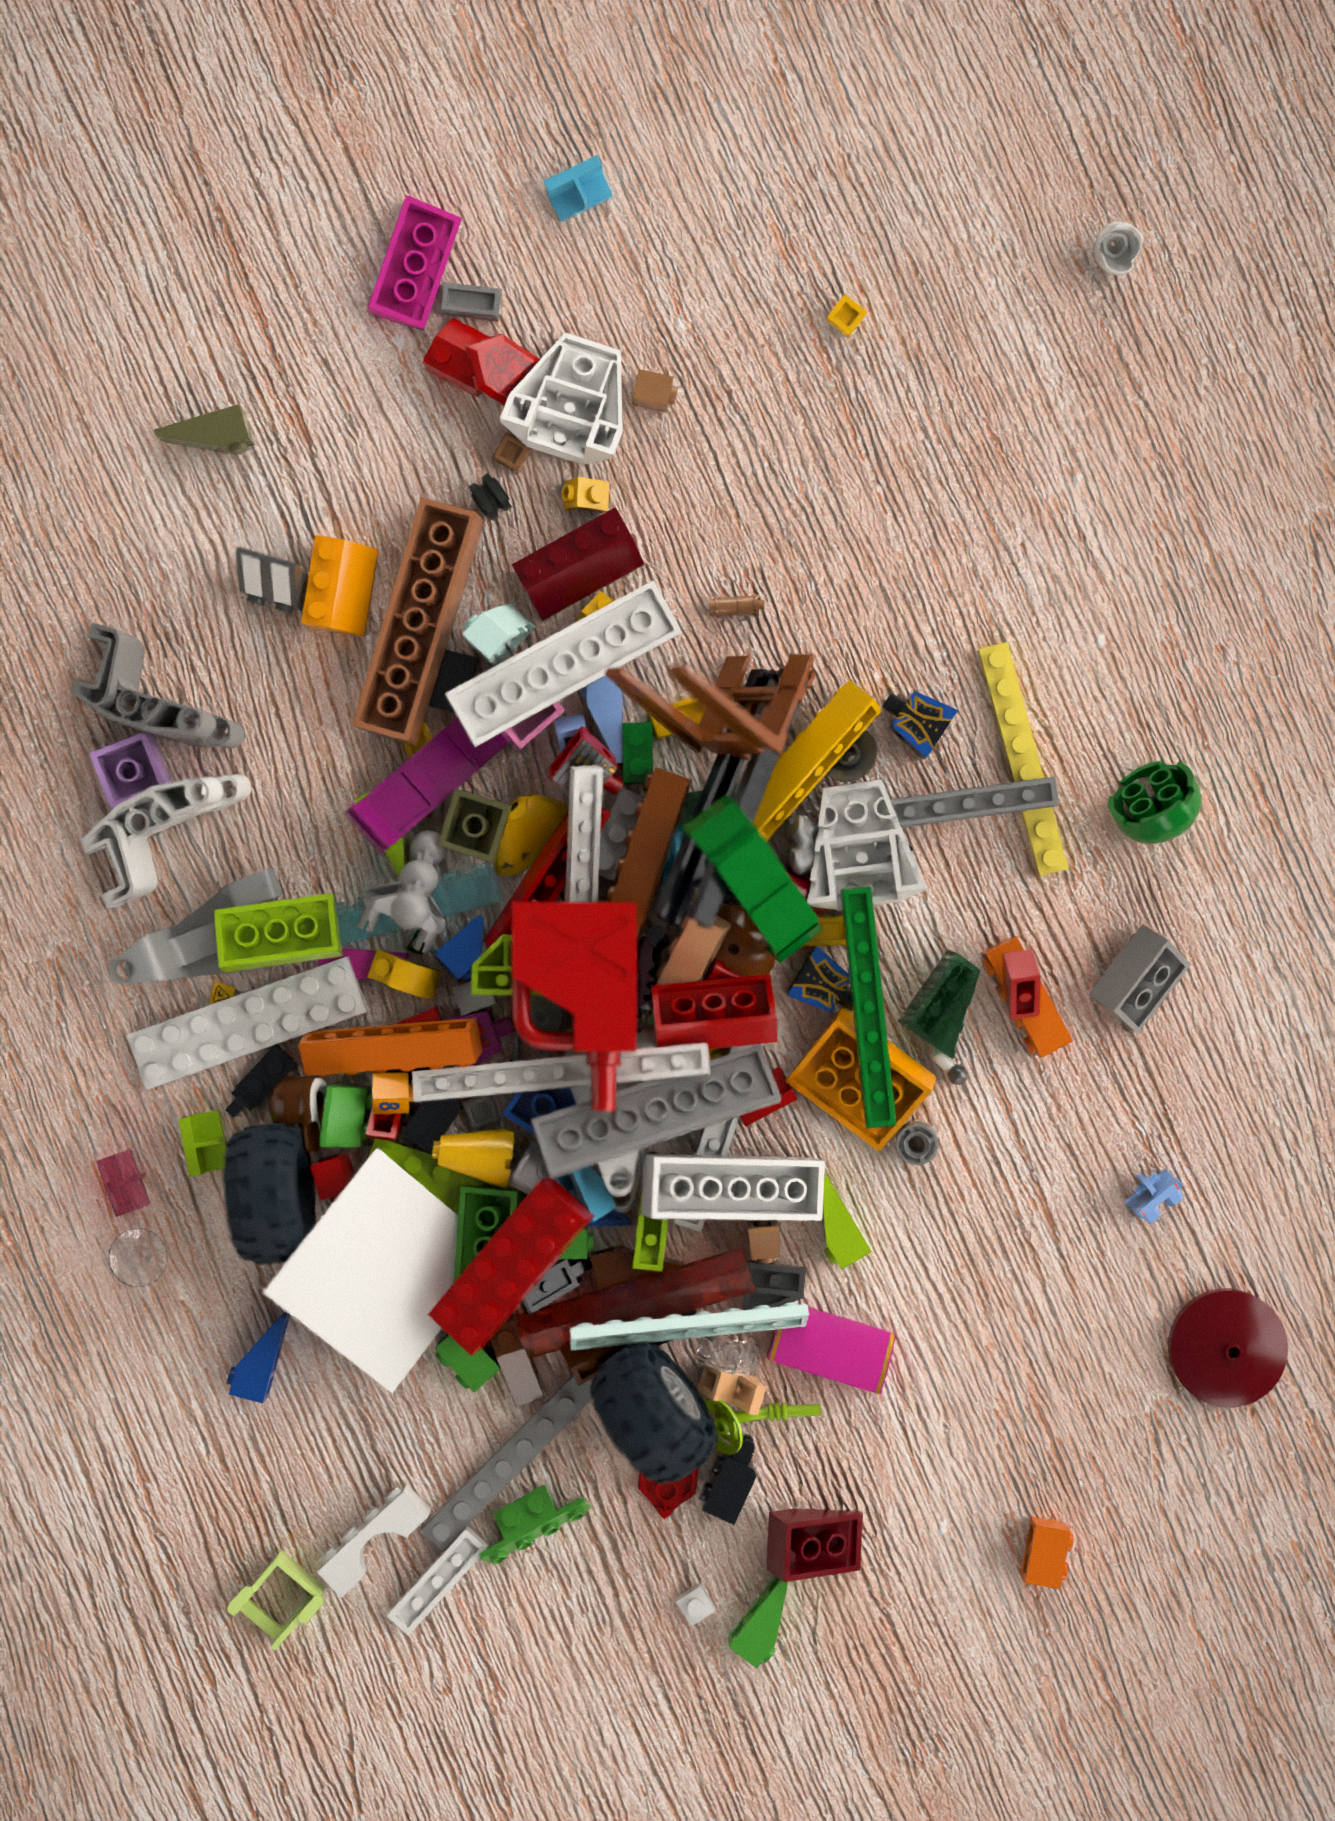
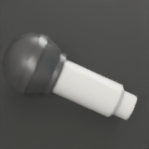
M933 1049L930 1052L929 1056L932 1058V1061L947 1073L952 1084L961 1085L966 1082L968 1072L965 1067L952 1063L940 1051Z

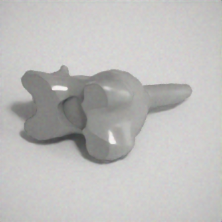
M798 815L795 820L793 817H788L785 820L784 834L788 840L789 848L779 855V861L786 871L803 877H811L815 856L814 837L819 828L818 824L808 816Z

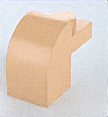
M705 1362L697 1390L713 1401L722 1400L723 1402L732 1403L748 1414L758 1415L764 1399L766 1386L758 1382L759 1377L749 1372L727 1365Z

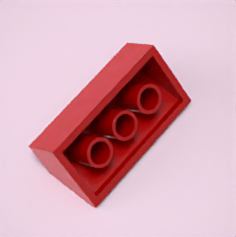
M770 974L651 985L657 1048L707 1043L708 1049L778 1042L777 1014Z

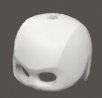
M1108 223L1099 232L1095 241L1094 257L1097 264L1109 274L1124 275L1134 267L1133 261L1141 252L1143 236L1129 223Z

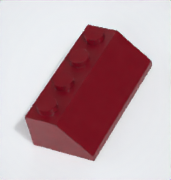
M615 507L513 563L512 567L543 622L644 566L645 563L627 526Z

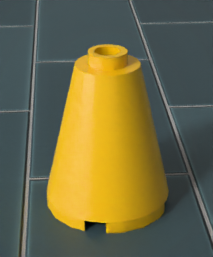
M505 1128L441 1135L440 1141H434L432 1159H437L438 1166L497 1187L507 1188L510 1176V1160H512L514 1131L513 1129Z

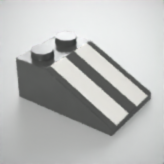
M237 546L236 560L240 592L248 596L247 601L264 606L265 601L276 604L275 609L289 614L293 613V609L302 612L309 575L296 563Z

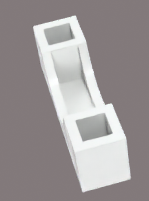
M408 1483L401 1490L395 1487L384 1498L387 1503L379 1510L376 1507L371 1509L362 1519L365 1523L358 1530L352 1527L341 1538L343 1543L336 1550L331 1547L319 1559L322 1563L317 1573L340 1598L363 1578L367 1570L363 1558V1548L368 1540L381 1533H395L407 1537L428 1518L431 1508Z

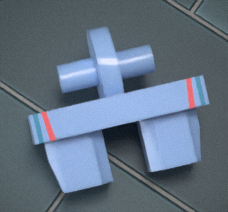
M1164 1169L1159 1174L1155 1172L1148 1178L1139 1173L1136 1178L1141 1184L1132 1190L1134 1194L1124 1202L1140 1219L1143 1218L1149 1224H1152L1160 1218L1161 1213L1157 1209L1159 1204L1165 1201L1169 1206H1175L1183 1200L1180 1188L1183 1186L1167 1169Z

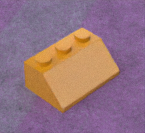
M315 535L301 623L307 628L365 637L379 550L345 539Z

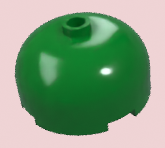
M1162 761L1143 765L1119 781L1124 787L1118 790L1114 796H1109L1108 809L1120 831L1128 838L1144 844L1167 842L1183 834L1195 822L1202 803L1201 791L1191 769L1181 762H1178L1176 765H1163ZM1149 777L1148 781L1156 796L1150 798L1144 785L1141 782L1133 781ZM1123 799L1128 809L1130 810V813L1133 816L1134 820L1128 817L1125 813L1123 807Z

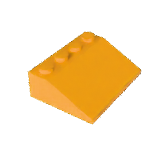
M842 1006L785 1082L880 1152L932 1092L937 1076L888 1040L897 1126L866 1129L854 1017L852 1012Z

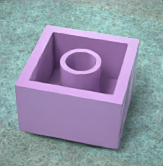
M142 732L89 753L111 809L152 786L172 783L154 734Z

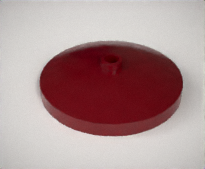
M1221 1288L1210 1290L1194 1297L1179 1311L1169 1332L1168 1356L1175 1376L1193 1396L1213 1406L1235 1408L1256 1402L1274 1388L1286 1366L1288 1342L1282 1322L1269 1305L1246 1291ZM1235 1347L1233 1353L1228 1355L1229 1349Z

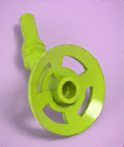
M709 1398L704 1401L709 1409V1414L710 1411L715 1413L714 1423L716 1426L715 1432L717 1433L715 1448L727 1455L735 1454L742 1446L743 1435L740 1423L763 1419L774 1421V1418L777 1421H780L781 1418L787 1421L788 1417L821 1416L820 1404L787 1405L782 1403V1406H780L779 1403H776L773 1406V1403H769L768 1407L760 1408L758 1415L748 1414L745 1411L733 1412L722 1400L713 1401ZM720 1436L727 1441H731L732 1445L723 1441Z

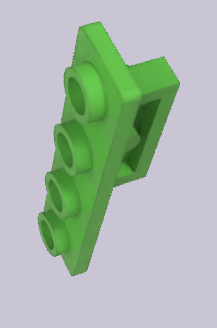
M544 1484L493 1513L504 1540L479 1553L482 1561L488 1564L496 1565L502 1563L508 1558V1554L517 1549L524 1550L534 1544V1540L542 1535L549 1536L556 1533L560 1529V1525L568 1521L574 1522L586 1515L585 1512L592 1507L589 1501L580 1497L557 1509L549 1488Z

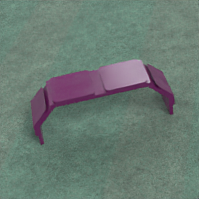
M456 717L358 803L352 804L344 815L380 854H383L451 795L455 788H459L505 747L511 738L504 731L474 748L459 719Z

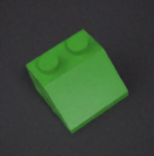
M335 1082L327 1086L319 1146L361 1147L364 1144V1140H369V1138H366L368 1111H371L373 1105L372 1093H370L371 1086Z

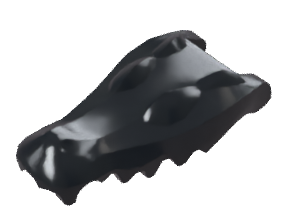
M660 925L652 926L646 935L641 937L637 945V1019L642 1017L643 1010L651 1009L648 1005L649 1001H653L651 985L657 984L655 979L659 969L660 955L670 943L669 936ZM637 1026V1033H640L641 1029Z

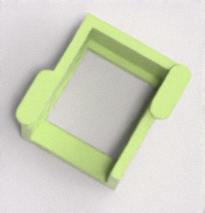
M280 1550L252 1585L242 1588L228 1605L227 1611L233 1616L241 1611L274 1639L271 1648L275 1651L299 1622L307 1623L323 1605L324 1598L322 1594L326 1587L283 1550ZM277 1566L310 1593L283 1627L250 1600L251 1596Z

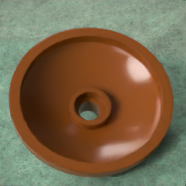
M726 905L719 907L716 916L732 925L714 960L717 959L723 962L724 967L743 976L769 974L775 963V958L766 950L769 946L768 942L743 906ZM735 943L738 945L739 952L736 955L729 954L728 946Z

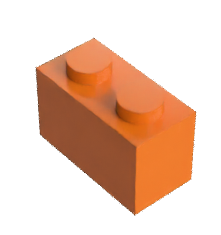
M1030 1517L1020 1575L1025 1583L1060 1589L1062 1580H1066L1068 1563L1065 1560L1067 1551H1071L1073 1547V1533H1071L1065 1522Z

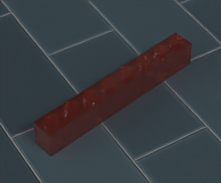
M743 1247L550 1304L532 1314H526L525 1312L517 1314L519 1339L531 1359L570 1347V1328L581 1323L602 1325L611 1320L632 1322L640 1317L662 1319L670 1314H682L755 1292L756 1287Z

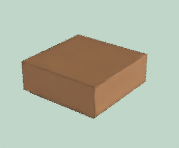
M505 432L492 456V460L518 474L532 448L526 447L518 438Z

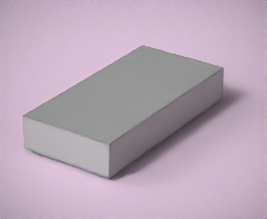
M443 282L440 313L443 315L499 321L502 289Z

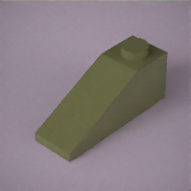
M239 404L154 429L155 436L165 443L223 453L231 452L233 455L244 453L248 450L249 446L255 445L246 413Z

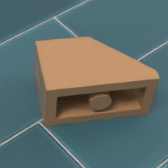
M746 1220L751 1260H757L758 1264L774 1262L776 1257H781L777 1221Z

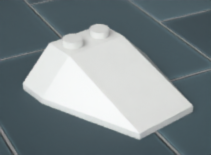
M564 333L509 394L500 416V422L526 447L581 465L612 459L623 431L621 350Z

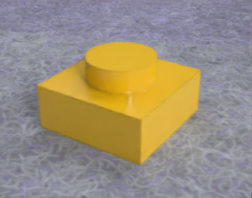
M844 294L827 316L826 321L850 338L867 316L868 311Z

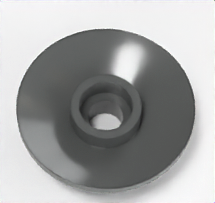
M865 730L830 769L827 775L839 782H852L865 776L872 769L877 759V744L872 735ZM856 755L852 761L848 762L850 756Z

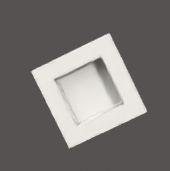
M701 1583L696 1584L675 1598L676 1604L691 1627L716 1611V1606Z

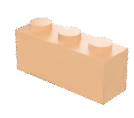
M686 915L681 924V927L684 928L681 937L674 939L668 950L671 953L668 962H663L656 973V977L659 979L656 985L703 981L732 924L716 916L711 928H702L696 925L697 921L690 920Z

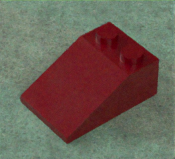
M795 1508L769 1512L766 1570L783 1582L860 1571L863 1513L861 1511Z

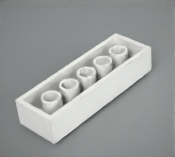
M644 1154L641 1214L649 1218L822 1221L825 1161L810 1157Z

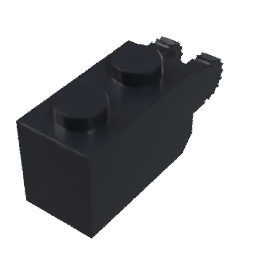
M462 1099L422 1102L416 1112L410 1110L401 1124L405 1128L401 1134L430 1154L433 1150L434 1141H440V1136L447 1132L463 1109Z
M745 1433L743 1435L742 1446L738 1452L732 1455L723 1454L722 1457L719 1455L716 1457L711 1469L714 1476L710 1484L705 1482L699 1495V1499L702 1500V1511L732 1525H735L756 1479L753 1461H751L755 1445L754 1439L749 1434L746 1435Z

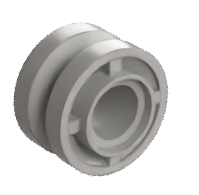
M923 1121L906 1123L897 1135V1152L909 1164L923 1165L934 1158L938 1149V1137L931 1125ZM914 1136H920L925 1140L926 1144L922 1149L916 1150L909 1145V1140Z

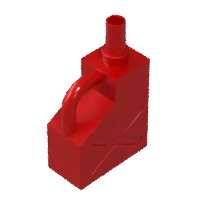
M512 902L511 977L514 1028L522 1040L534 1048L587 1052V1063L585 1065L591 1066V1110L615 1111L617 1066L622 1065L621 1052H637V903ZM530 988L572 1013V1032H546L535 1027L530 1015Z

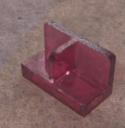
M129 1149L96 1161L116 1217L150 1204L142 1181L146 1174L145 1172H139L132 1150Z

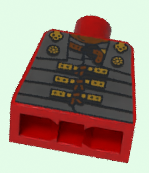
M583 726L578 729L548 768L550 781L567 789H570V767L599 765L602 767V788L613 795L619 792L624 783L623 779L614 774L617 770L616 757Z

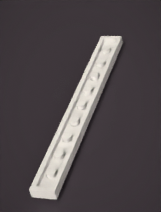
M701 1043L639 1049L637 1052H621L622 1065L617 1066L616 1083L709 1075L708 1044ZM587 1055L413 1071L414 1102L591 1086V1066L585 1065L587 1063Z

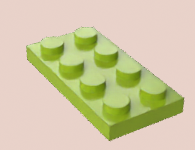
M374 1139L369 1154L370 1157L376 1148L380 1149L457 1215L459 1214L460 1186H478L485 1183L438 1166L437 1159H432V1153L429 1154L424 1150L398 1142Z

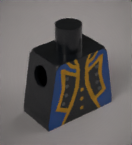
M916 691L910 694L906 702L891 692L882 705L883 709L896 716L889 729L923 760L928 757L958 711Z
M814 946L786 994L832 1013L837 1003L853 1011L851 990L847 988L850 984L849 974L821 949Z

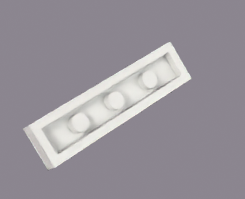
M466 1526L390 1609L387 1617L409 1636L480 1558L479 1553L488 1549L489 1545Z

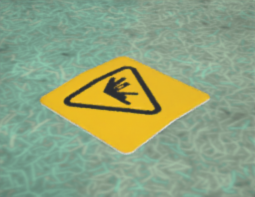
M215 982L209 1003L214 1004L233 997L235 987Z

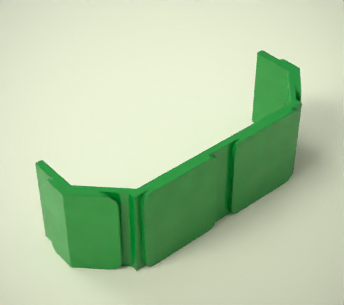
M724 795L682 827V830L694 840L720 873L768 942L769 946L766 950L779 963L822 931L816 914L764 837L730 797Z

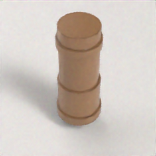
M758 594L709 599L710 616H759V610H765L764 600H758Z

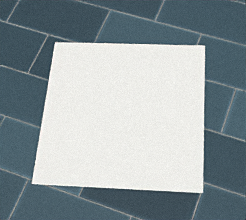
M376 1148L263 1293L393 1393L441 1330V1327L428 1316V1313L454 1284L458 1215L380 1149Z

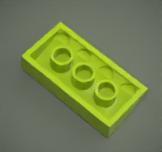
M333 893L214 910L219 968L224 973L343 956Z

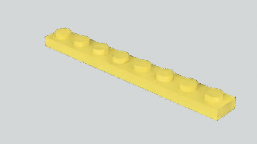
M1008 642L979 649L977 652L1012 781L1018 782L1044 778ZM1053 808L1021 811L1038 877L1069 869Z

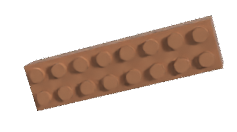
M421 497L352 726L372 734L414 746L417 745L484 524V520L477 512Z

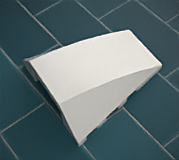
M882 780L823 788L818 835L814 849V863L810 878V891L807 899L810 907L842 910L841 889L871 886L873 906L897 903L927 890Z

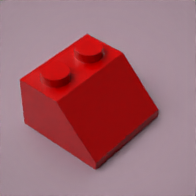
M452 318L435 336L423 360L426 371L479 398L481 391L475 388L473 380L474 371L471 359H468L465 346L490 339V336Z

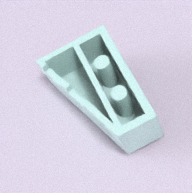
M509 603L484 611L479 617L476 614L473 615L463 628L466 631L462 635L473 649L495 667L504 662L536 626Z

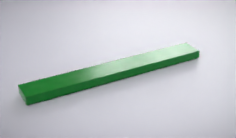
M871 886L841 889L865 1128L897 1126Z

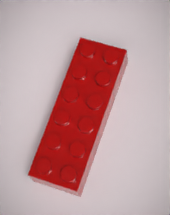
M549 1176L541 1179L428 1313V1316L468 1354L474 1355L485 1347L595 1216L554 1178L550 1179Z

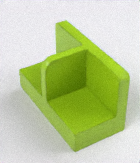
M209 1111L179 1118L189 1177L224 1169V1155L227 1146L220 1111Z

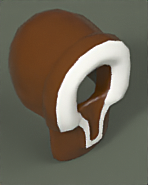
M320 1077L286 1078L277 1083L270 1093L269 1110L273 1124L303 1123L307 1152L320 1151L322 1149V1146L319 1145L328 1085Z

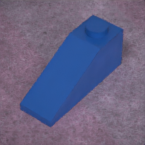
M286 1310L236 1367H231L227 1378V1384L231 1385L229 1395L259 1403H264L269 1397L290 1318V1313Z

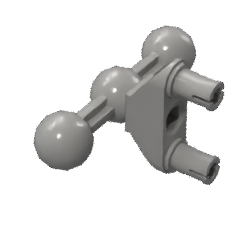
M424 830L418 832L412 838L409 851L413 861L409 862L402 869L400 881L376 886L364 894L363 903L365 906L357 920L359 928L363 929L368 920L366 931H374L380 914L383 913L391 916L395 924L402 928L410 930L420 928L413 942V947L419 951L422 943L425 942L422 953H429L431 951L437 934L443 932L446 928L445 918L431 896V893L438 884V873L434 866L442 861L447 848L438 845L440 834L435 831Z

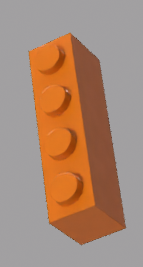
M1012 936L982 952L984 960L981 961L982 966L989 977L994 975L998 983L995 989L1003 1003L1007 1001L1002 974L1003 954L1024 951L1022 944L1016 936ZM1041 982L1040 1015L1013 1019L1012 1022L1017 1029L1021 1027L1026 1037L1023 1039V1042L1029 1053H1035L1036 1056L1043 1058L1073 1042Z

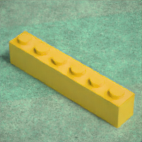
M850 680L835 692L833 699L824 709L817 712L814 720L804 731L796 736L794 743L787 751L779 755L752 823L766 842L882 712L875 699Z

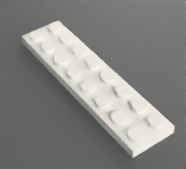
M653 580L445 693V696L475 748L605 676L607 668H620L680 635L682 631Z
M349 956L138 1030L126 1036L145 1089L148 1090L366 1013L368 1008Z

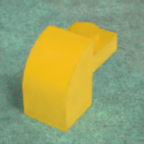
M377 949L368 978L408 994L433 999L442 971Z

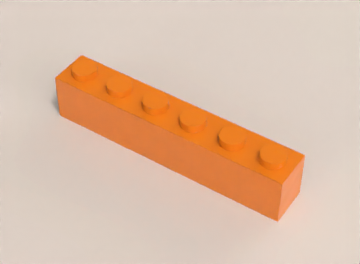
M476 1018L317 1030L306 1033L298 1043L305 1076L316 1075L320 1078L338 1073L351 1076L365 1071H372L373 1073H383L392 1069L411 1071L419 1067L440 1069L446 1065L468 1067L477 1062L483 1051Z

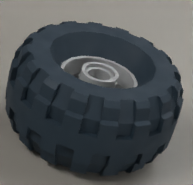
M285 1123L245 1127L242 1132L231 1136L227 1142V1150L224 1155V1200L232 1244L236 1248L238 1256L245 1261H253L257 1265L284 1263L291 1258L316 1225L314 1178L310 1168V1154L305 1148L304 1136L297 1127H288Z
M644 1341L636 1345L629 1344L599 1366L597 1369L598 1373L591 1380L590 1388L596 1413L599 1415L607 1434L614 1441L615 1446L644 1477L659 1484H666L670 1481L677 1482L709 1459L711 1451L717 1444L714 1420L711 1418L709 1409L700 1397L694 1384L665 1351H662L653 1343Z

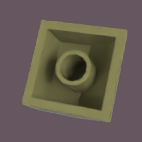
M455 788L438 845L494 863L512 806Z

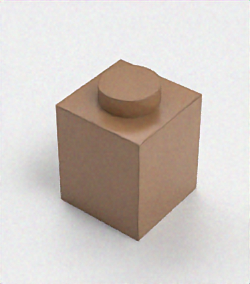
M639 369L632 397L633 405L667 413L669 404H675L678 387L673 386L674 377Z

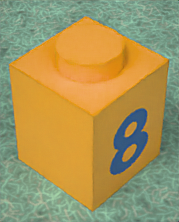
M372 1073L373 1114L409 1113V1102H414L413 1084H409V1073Z

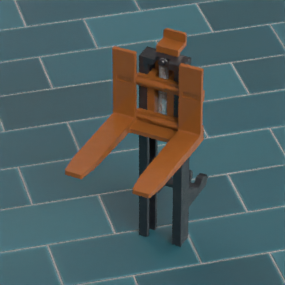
M812 653L790 654L783 669L776 671L774 669L769 671L766 669H751L745 687H740L751 660L748 656H727L715 686L687 666H670L667 673L705 707L699 725L623 668H607L605 675L621 691L694 752L700 753L702 748H707L712 753H717L691 821L724 795L727 797L731 796L744 761L749 760L733 800L753 823L779 754H781L787 740L788 731L799 703L802 701L806 689L811 687L814 680L815 672L810 669L816 656ZM725 725L728 728L727 732L721 733ZM685 833L653 914L668 924L679 925L694 887L698 889L687 918L697 921L696 925L699 927H712L720 904L733 903L738 906L741 904L712 862L709 860L707 867L705 866L704 862L707 856L694 840Z

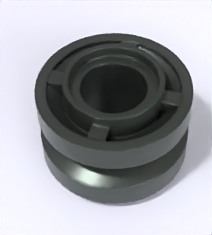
M486 473L481 477L482 485L473 483L468 488L472 492L470 494L482 513L494 521L499 517V509L507 511L512 506L508 501L510 498L495 477L492 478Z

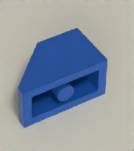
M478 915L434 954V958L456 983L462 978L466 982L472 978V964L481 956L484 918L481 915Z

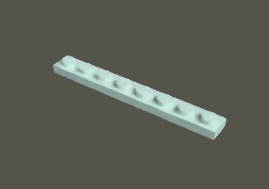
M789 1302L781 1307L772 1308L768 1305H759L752 1310L740 1311L738 1308H730L722 1313L711 1314L709 1311H700L692 1316L670 1314L662 1319L640 1317L632 1322L611 1320L602 1325L581 1323L570 1328V1349L579 1350L638 1344L643 1341L658 1342L806 1327L809 1317L807 1304L799 1305L796 1302Z

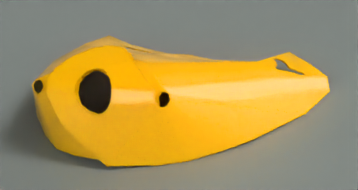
M536 794L520 796L509 804L513 807L517 803L518 806L510 811L496 859L493 863L497 873L500 876H512L521 873L531 866L569 810L568 805L554 798ZM531 852V854L529 856H526L525 859L522 861V853ZM505 862L514 866L502 869V867L505 865Z

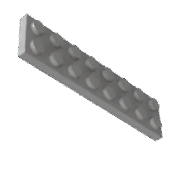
M761 1044L710 1060L709 1075L650 1080L617 1091L615 1111H592L591 1100L532 1119V1125L550 1179L780 1103L782 1098Z

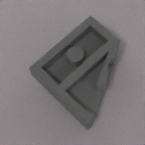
M747 1261L743 1310H752L759 1305H768L770 1308L780 1307V1305L802 1299L804 1296L806 1267L775 1263L758 1264L757 1261Z

